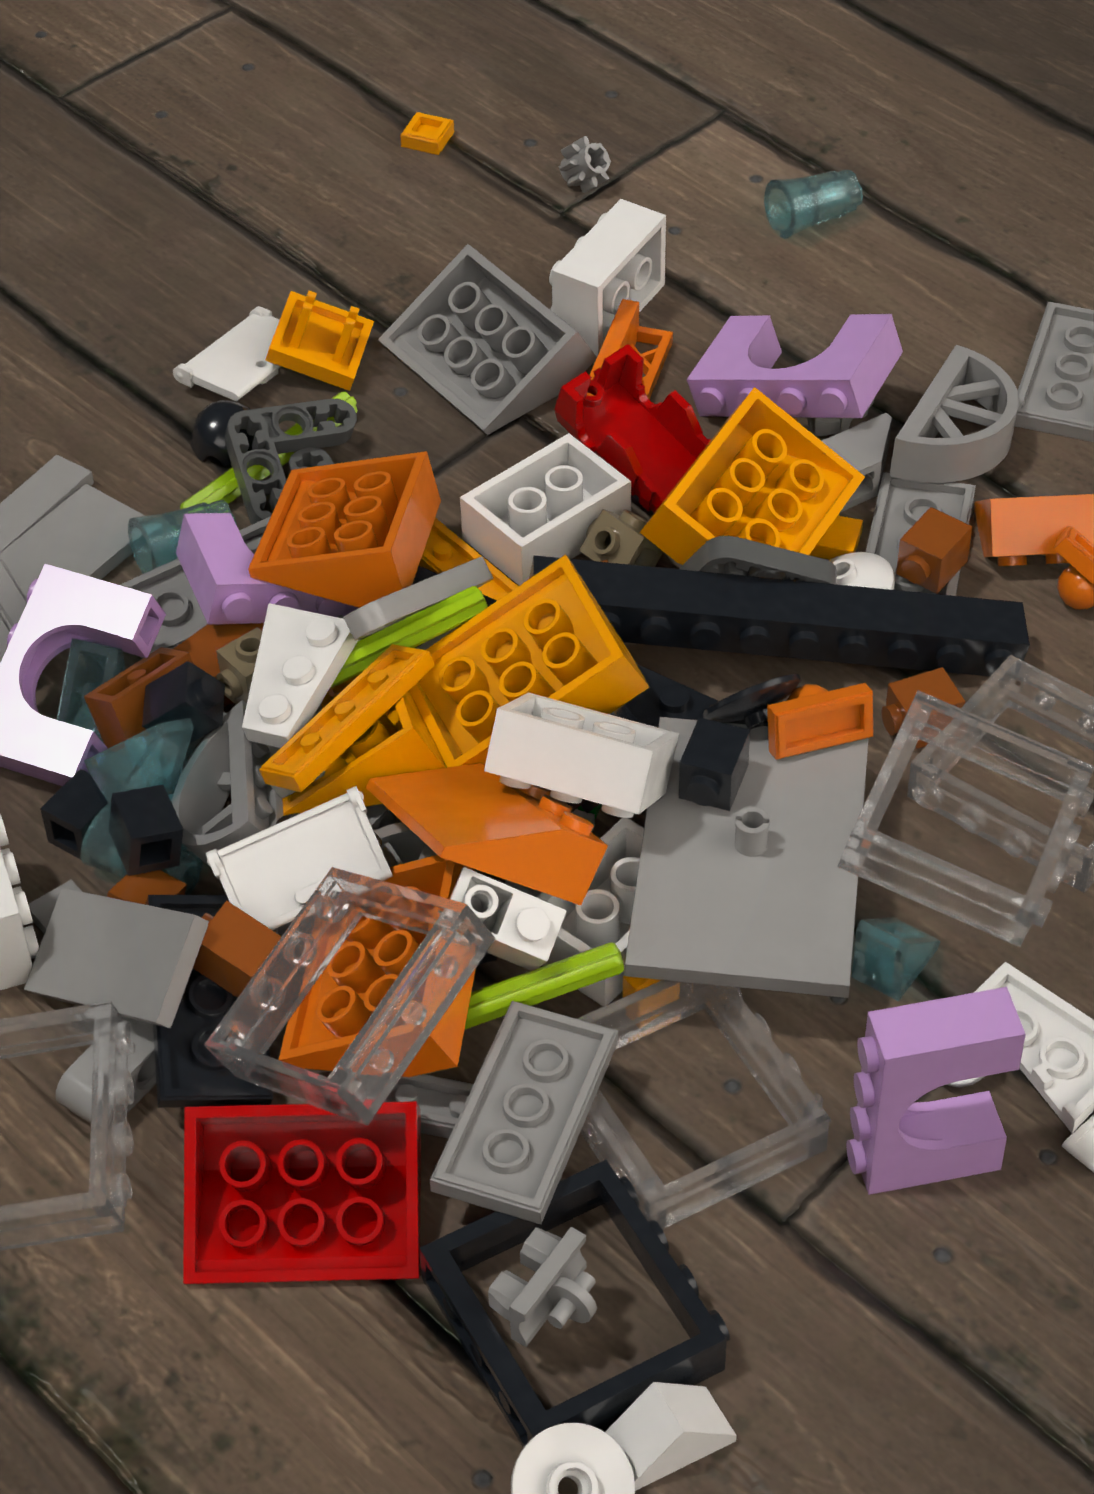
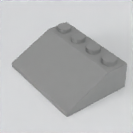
M469 244L461 250L378 339L384 347L487 435L558 396L563 385L585 372L597 358L575 329Z

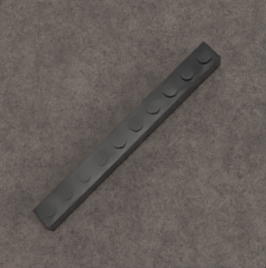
M534 555L529 579L559 558ZM570 559L624 643L932 671L943 667L946 673L1011 679L1018 678L1030 646L1023 602Z

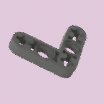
M323 399L243 410L230 417L225 433V445L251 524H255L272 515L269 511H264L266 495L271 494L269 502L271 509L274 510L286 483L278 454L295 452L308 447L323 448L346 443L351 438L357 416L354 408L348 402L341 399ZM334 417L336 423H342V426L336 427L335 423L327 421V418ZM286 420L294 421L302 427L303 432L296 436L288 435L280 429L279 424ZM240 429H246L249 435H255L252 443L253 450L248 451L249 443L247 436L244 433H239ZM253 465L264 466L270 471L272 477L264 481H258L249 476L247 468Z
M718 536L708 540L679 568L681 570L837 584L836 565L828 560L734 536Z

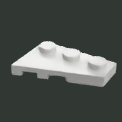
M268 603L242 729L248 741L281 748L312 719L358 640H354L343 618Z
M1004 962L975 992L1003 987L1008 988L1026 1034L1020 1070L1073 1134L1094 1112V1020L1007 962Z

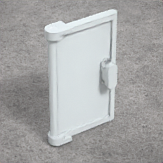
M260 306L254 308L246 319L187 363H181L173 369L174 378L186 386L192 387L196 384L224 397L238 401L257 385L267 383L279 373V368L282 366L265 361L280 319L272 317V311Z
M357 786L346 790V794L220 850L215 848L206 852L207 864L212 868L215 877L220 879L229 902L266 927L274 930L393 877L366 815L368 810L363 801L364 795L358 790Z

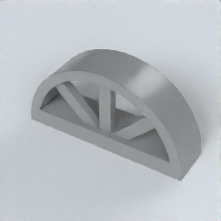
M956 345L896 436L889 477L921 483H949L974 478L996 467L1006 457L1011 447L1019 405L1018 391L1010 376L989 358L968 348ZM974 399L987 410L961 403V401ZM949 415L987 426V428L963 436L949 418ZM938 432L943 436V438L935 437Z
M243 700L223 717V725L208 733L183 770L171 800L184 829L182 844L206 864V852L215 848L220 850L274 826L277 820L283 817L282 799L271 785L265 784L259 772L261 766L270 758V746L247 740L242 729L247 705ZM231 792V804L222 810Z

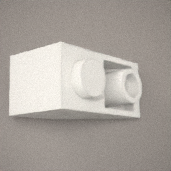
M463 867L442 921L481 950L532 971L548 961L567 910Z

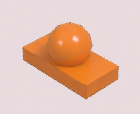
M1068 526L1058 536L1054 550L1071 564L1063 570L1058 578V593L1066 605L1077 610L1089 609L1094 607V545L1074 527Z
M866 683L831 691L817 684H805L795 689L787 698V701L767 705L769 752L775 759L873 737V691Z

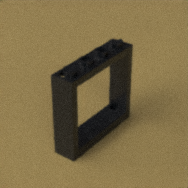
M607 1160L559 1181L542 1224L496 1211L419 1248L422 1280L523 1448L535 1435L558 1424L582 1423L596 1427L603 1432L606 1431L653 1382L694 1386L725 1370L726 1344L730 1340L725 1322L716 1310L708 1311L698 1297L699 1289L693 1274L685 1264L678 1266L668 1252L669 1245L662 1228L654 1219L647 1221L639 1209V1199L633 1185L625 1176L618 1178ZM602 1205L690 1339L545 1410L462 1272L525 1242L536 1227L548 1231Z

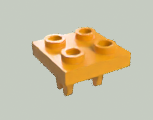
M309 290L307 296L290 291L265 361L350 391L374 321L359 316V308L351 306L348 312L315 300L317 293Z

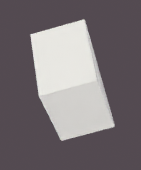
M653 1382L605 1432L620 1445L628 1457L634 1474L635 1491L736 1442L737 1436L707 1387Z

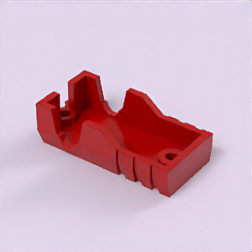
M627 344L604 359L602 367L593 371L595 375L593 380L585 371L563 385L554 410L557 421L573 437L631 481V495L636 494L639 497V503L648 512L652 510L655 513L711 439H707L703 435L702 428L692 406L676 390L658 404H654L649 400L645 393V386L642 384L644 359ZM587 392L593 394L594 396H588Z

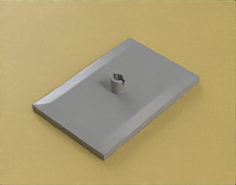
M660 717L659 728L679 733L666 794L649 806L646 812L625 959V976L848 998L869 738L775 759L769 752L768 726L750 729L749 765L731 810L727 811L679 799V762L697 720ZM725 723L747 729L746 724Z

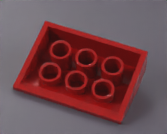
M417 1101L184 1107L183 1284L401 1280L420 1278L421 1109Z

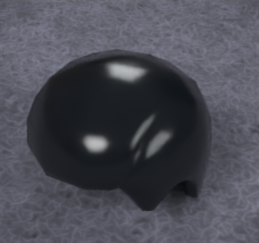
M224 400L207 405L198 414L192 434L191 447L200 461H204L207 456H213L223 466H228L231 460L225 445V433L229 419L235 413L250 410V408L237 402ZM240 429L239 433H244L247 436L249 443L248 451L253 450L252 443L255 435H249L246 429Z

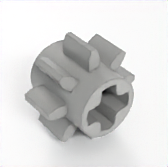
M584 136L561 149V153L565 158L562 159L559 170L569 187L580 185L582 192L586 193L609 179L606 171L611 160L601 143L589 144L587 136Z

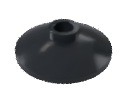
M789 674L756 684L714 703L702 712V716L704 719L716 722L744 720L749 730L763 726L768 723L767 705L783 702L799 686L802 680L799 674Z

